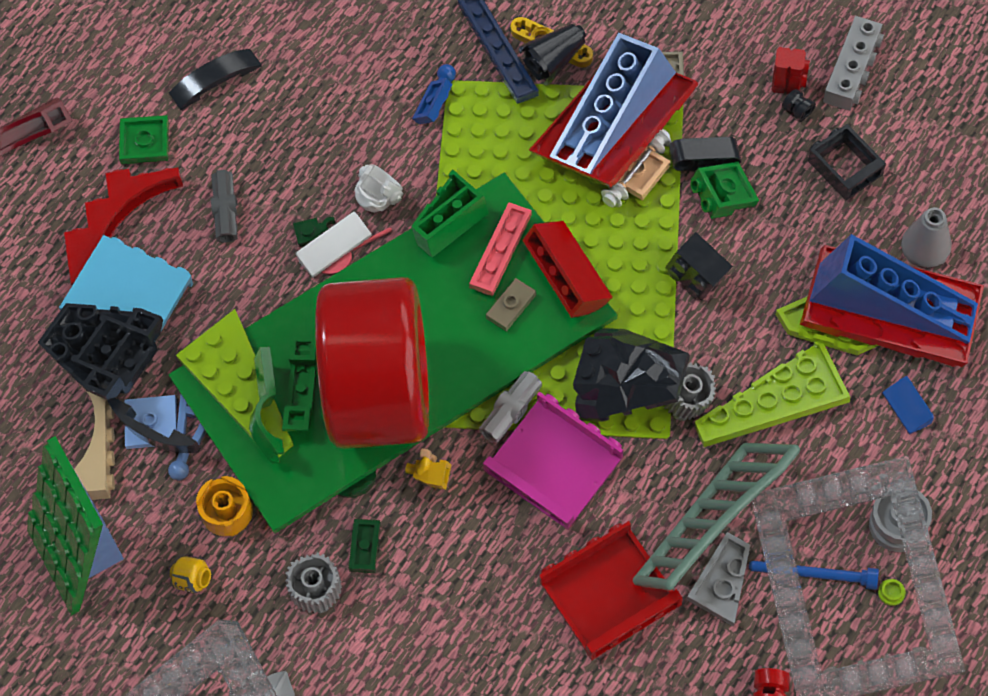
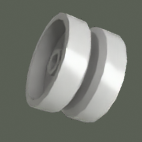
M898 485L887 488L878 495L870 514L869 529L872 537L880 546L889 551L906 552L913 550L922 543L932 522V509L929 501L920 491L909 486Z

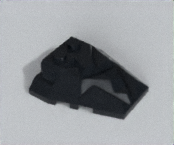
M66 303L39 339L38 344L87 392L109 400L117 397L119 393H129L156 354L157 345L155 341L161 333L163 318L142 308H133L132 311H120L119 307L111 306L110 310L98 309L96 305Z
M602 328L595 332L594 337H587L573 382V389L577 393L575 408L576 413L580 416L579 419L581 421L603 422L609 420L610 415L621 412L626 416L632 414V410L645 406L648 410L678 402L690 355L685 351L626 329Z

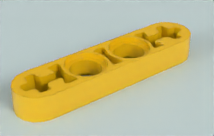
M524 17L515 18L510 25L512 36L524 43L534 40L538 35H545L554 31ZM522 25L525 26V30L521 29L520 31H517V27L520 28L522 27ZM584 44L569 63L581 68L589 66L593 61V50ZM587 54V57L579 59V55Z

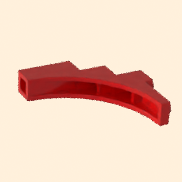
M178 167L165 168L151 173L144 172L136 176H132L129 169H117L113 172L105 173L109 198H98L85 202L88 228H75L72 231L64 232L71 285L74 284L103 235L110 238L119 224L134 209L147 200L165 191L183 187Z

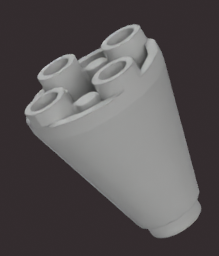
M934 207L926 210L903 234L901 247L908 262L929 268L945 263L950 255L952 241L946 215L941 209Z

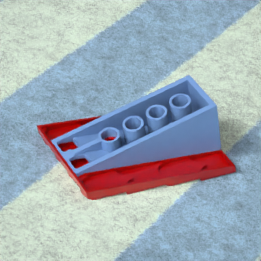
M618 32L596 74L533 144L529 151L542 159L570 169L602 185L612 187L617 184L630 165L636 162L677 110L679 111L698 86V82L676 73L659 48Z

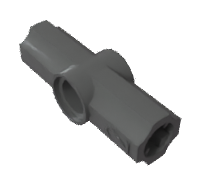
M217 170L216 173L212 174L211 178L213 190L211 209L215 219L216 240L222 243L233 242L238 239L236 216H238L236 206H238L234 192L233 173L226 170Z

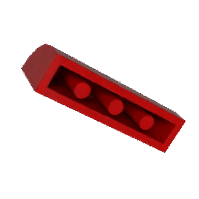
M564 221L539 223L532 226L524 237L523 242L571 318L591 314L606 305L613 298Z

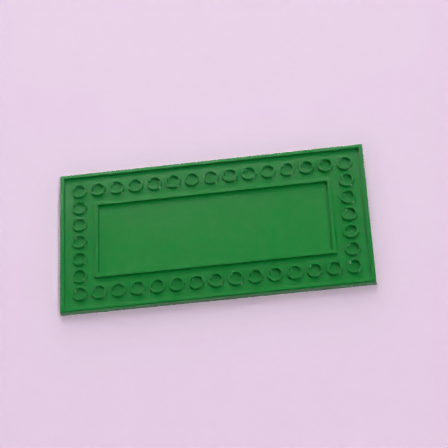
M504 172L476 189L485 198L488 215L433 258L417 245L411 228L246 327L244 331L255 356L260 347H270L276 388L274 401L283 419L284 406L287 403L290 373L291 337H315L316 302L320 289L326 284L399 277L411 279L415 283L419 294L427 358L429 427L428 434L423 439L425 440L513 385L524 371L532 373L617 319L618 314L607 303L591 314L570 317L523 242L524 237L532 226L544 223V221ZM510 202L532 210V216L494 295L490 296L471 289L469 283ZM515 278L534 289L536 296L506 332L486 319V314ZM184 365L168 374L236 478L246 488L250 499L274 534L420 443L345 449L333 445L328 437L324 423L316 367L315 395L309 432H288L293 446L279 457L278 463H271L254 440Z

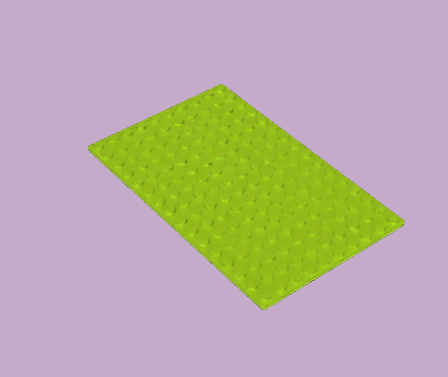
M453 80L451 82L453 85L448 93L449 96L445 101L437 190L440 186H444L449 179V173L452 169L475 189L505 172L544 223L565 222L613 298L608 303L618 316L616 320L603 328L626 329L674 347L676 281L670 277L665 267L678 250L681 171L673 168L669 146H664L665 152L660 155L671 161L670 167L642 201L627 192L628 198L626 200L620 199L622 201L621 207H609L604 203L601 194L603 189L609 190L608 186L602 185L570 169L563 168L549 160L542 159L529 151L584 86L558 84L545 86L543 84H535L539 96L517 104L504 82ZM683 105L679 111L677 110L663 128L669 133L671 142L682 139ZM586 339L532 372L542 382V387L538 392L545 396L546 394L552 395L558 400V405L565 410L570 408L576 412L575 401L577 393L573 389V382ZM513 385L444 428L479 430L480 426L494 410L498 397L504 391H509ZM537 393L528 403V408L522 419L516 424L513 423L507 431H514L537 402ZM665 405L648 410L644 406L633 409L630 415L624 416L621 412L610 415L607 421L583 422L595 425L603 436L668 439L670 437L671 413H668V409H664Z

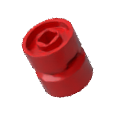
M774 668L755 670L754 688L757 692H754L753 696H787L785 693L789 692L790 674L788 672Z

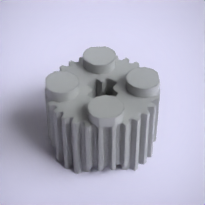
M690 362L687 366L678 402L667 404L664 409H668V413L672 412L674 418L680 421L700 416L713 401L716 394L714 392L716 390V387H714L715 375H711L712 371H708V367L701 365L698 367L696 363L692 365V362Z
M317 552L316 555L312 554L311 557L306 555V558L300 557V561L295 560V562H291V567L288 566V572L285 573L287 576L286 587L291 600L299 609L302 608L304 612L307 610L308 613L311 611L314 613L327 611L329 607H332V603L336 604V599H339L342 588L337 567L330 561L329 557L325 558L324 554L320 556Z

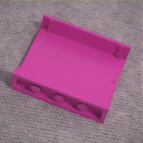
M538 392L535 405L493 458L491 456L487 457L483 467L484 471L568 530L622 460L623 449L621 448L622 445L611 437L607 439L601 435V431L592 423L586 424L579 419L580 416L570 408L565 410L558 405V400L552 395L546 394L545 396Z

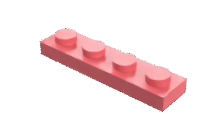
M510 202L508 203L469 283L471 289L490 296L494 295L532 216V210Z

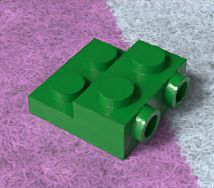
M739 162L698 168L691 179V190L693 193H698L701 199L702 211L708 213L711 219L732 216L735 210L754 207L759 202Z

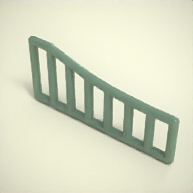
M743 443L635 575L633 583L636 586L672 590L721 531L763 490L784 473L800 453V447L795 444ZM748 453L783 455L778 463L741 462ZM733 472L766 473L757 482L727 480ZM718 490L745 492L737 501L712 499ZM703 509L726 511L718 520L696 518ZM687 528L708 530L701 539L681 538ZM672 547L691 549L683 559L665 557ZM656 567L674 569L667 579L649 577Z

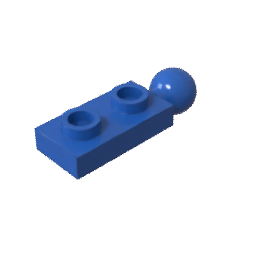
M444 64L439 67L437 71L438 80L430 82L412 118L416 123H430L438 118L439 111L444 101L448 98V93L453 85L451 82L456 76L453 66Z

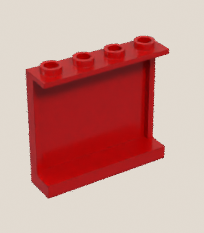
M630 521L614 525L609 529L608 534L601 538L599 536L592 538L587 542L586 547L579 551L573 550L569 552L563 561L556 565L554 563L549 564L539 575L541 586L591 661L682 605L683 597L677 589L674 591L673 589L663 590L636 586L633 583V578L650 556L631 531ZM657 567L649 575V577L664 578Z

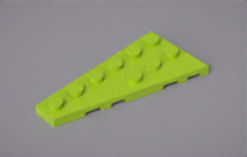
M234 309L176 356L182 365L252 438L249 429L250 417L259 402L254 362L255 354L238 314ZM273 400L270 406L260 411L261 422L269 433L283 440L285 453L293 446L288 431L282 430L283 419Z
M815 341L812 347L806 351L801 350L794 359L786 364H780L753 382L751 387L743 393L740 391L735 394L733 399L725 405L717 406L696 420L695 429L703 447H708L849 403L850 395L824 343Z

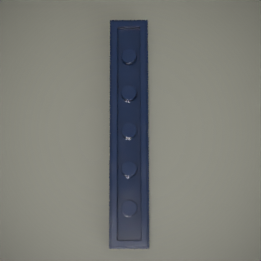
M458 0L461 11L516 103L519 104L539 96L537 87L485 1Z

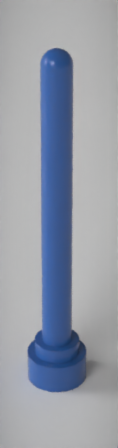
M751 561L748 565L749 569L755 572L861 583L860 586H866V589L877 590L879 569L867 568V570H862V572L762 561Z

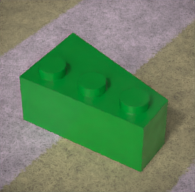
M453 169L449 173V179L444 186H440L436 191L437 195L431 204L425 206L411 226L417 245L432 258L488 215L484 196Z

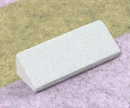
M352 212L297 251L296 256L299 263L314 278L370 238L372 234L355 212Z

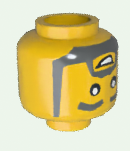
M184 556L172 565L170 578L176 589L198 593L210 583L211 571L205 561Z

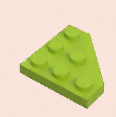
M807 297L776 310L775 315L786 333L790 336L810 342L824 343L827 347L854 355H860L879 346L869 345L844 336L836 337L800 325Z

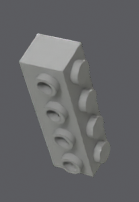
M855 16L826 87L824 103L851 111L853 103L858 105L862 91L859 90L860 85H866L870 73L866 70L868 66L873 67L877 53L874 52L875 47L880 48L883 42L884 34H881L883 24Z

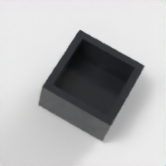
M695 232L676 251L665 268L672 279L680 281L686 287L689 295L702 301L722 281L733 266Z

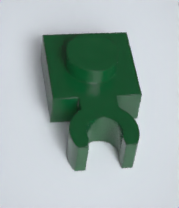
M317 217L293 223L299 247L306 246L329 229L327 227L330 224L336 223L335 218L327 217L322 223H318Z

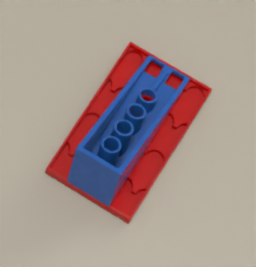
M852 234L837 248L824 245L820 249L800 325L836 337L844 336L869 345H879L917 358L924 357L952 367H963L968 363L984 285L911 267Z

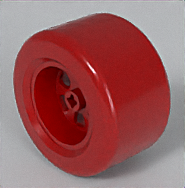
M399 277L324 285L317 296L315 339L321 406L330 441L336 447L343 449L421 442L428 434L429 391L422 312L415 283L409 278Z

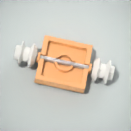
M662 129L655 135L636 162L630 165L617 184L612 187L608 186L609 190L603 189L601 191L602 199L609 207H621L622 201L620 199L626 200L628 198L627 192L642 201L670 167L671 161L660 155L665 152L664 146H669L671 143L670 135L666 130Z

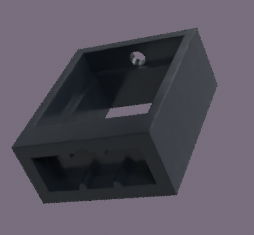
M848 124L840 129H834L826 139L815 142L809 149L808 162L845 201L884 174L886 163ZM843 143L866 165L847 180H844L823 159L824 156Z

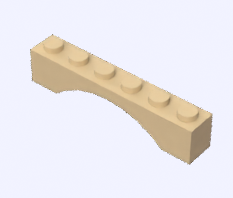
M87 392L94 406V433L89 448L74 470L91 500L110 498V490L115 489L114 475L110 474V466L115 465L114 452L110 451V443L115 440L114 429L110 427V419H114V411L106 399Z

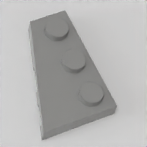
M727 532L687 596L689 602L733 627L750 544Z

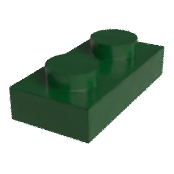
M354 519L349 572L376 573L381 528L380 520Z

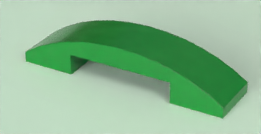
M291 337L290 373L282 430L288 432H309L316 383L315 337Z

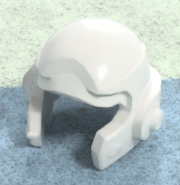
M373 164L360 168L359 181L354 191L355 198L362 208L375 213L384 211L390 205H395L401 201L403 188L388 173Z

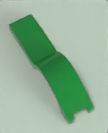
M260 347L254 358L259 402L250 417L249 429L253 440L271 463H278V455H283L284 453L283 440L269 433L261 422L260 411L271 405L276 396L270 347Z

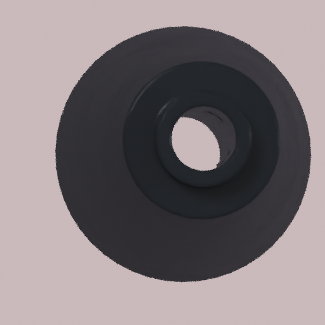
M569 24L524 43L519 47L520 54L524 52L526 58L523 59V62L538 81L541 79L545 80L543 85L546 86L557 77L585 44L586 33L580 25Z

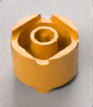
M221 476V478L216 480L211 479L198 491L196 497L198 513L205 527L213 534L235 536L250 523L253 515V505L246 488L236 478Z

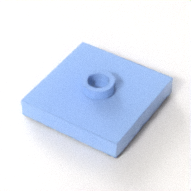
M175 395L125 400V403L130 405L137 414L134 420L168 438L174 429L177 430V400ZM125 426L126 449L154 447L137 437Z

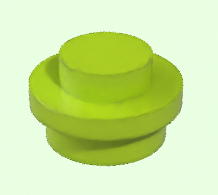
M887 579L880 584L878 596L884 604L896 606L905 598V588L898 580Z

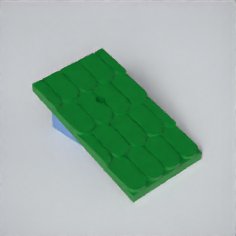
M56 436L47 440V444L43 446L42 464L38 466L37 489L32 497V510L28 512L27 532L33 540L41 559L44 561L53 582H55V586L72 616L80 611L88 579L122 561L124 558Z

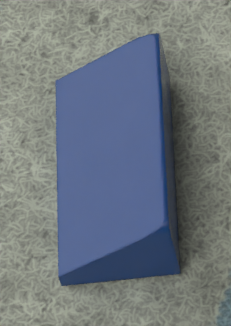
M908 376L901 378L882 392L909 435L932 424L934 416Z

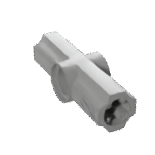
M524 371L510 390L504 391L498 397L494 410L479 428V432L485 439L498 443L510 426L522 419L528 408V403L542 387V382L537 376L531 372Z

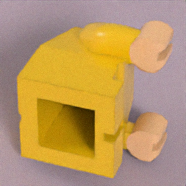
M421 448L420 458L422 459L416 460V464L407 463L405 473L413 474L414 479L430 487L446 490L452 465L446 460L436 462L437 457L430 450Z

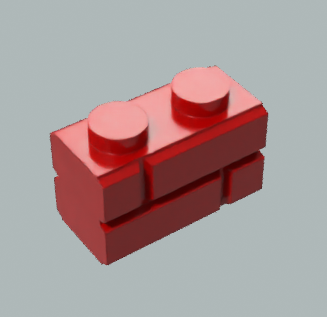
M784 47L777 49L772 92L783 94L786 92L789 94L794 89L806 88L810 60H805V50H790V48Z

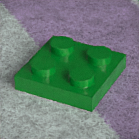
M168 116L120 118V163L169 161Z

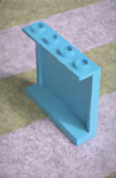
M103 235L59 306V310L61 311L66 303L96 305L98 309L110 310L111 306L119 307L120 311H132L133 308H142L162 316L163 329L188 286L192 287V276L182 267L175 268L170 266L160 257L153 258L146 255L138 247L131 248L116 237L109 238Z

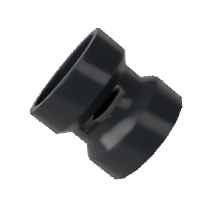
M799 89L792 90L782 103V108L787 112L794 113V117L799 122L805 120L816 107V103L811 99H806Z

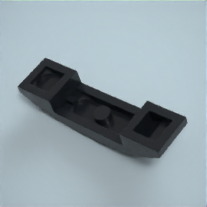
M251 49L234 51L220 56L191 72L172 88L169 95L178 108L182 110L201 100V94L238 74L243 77L262 65Z
M116 398L107 400L121 422L143 441L171 452L199 453L201 447L196 440L175 429L168 438L134 420L137 414L130 405Z

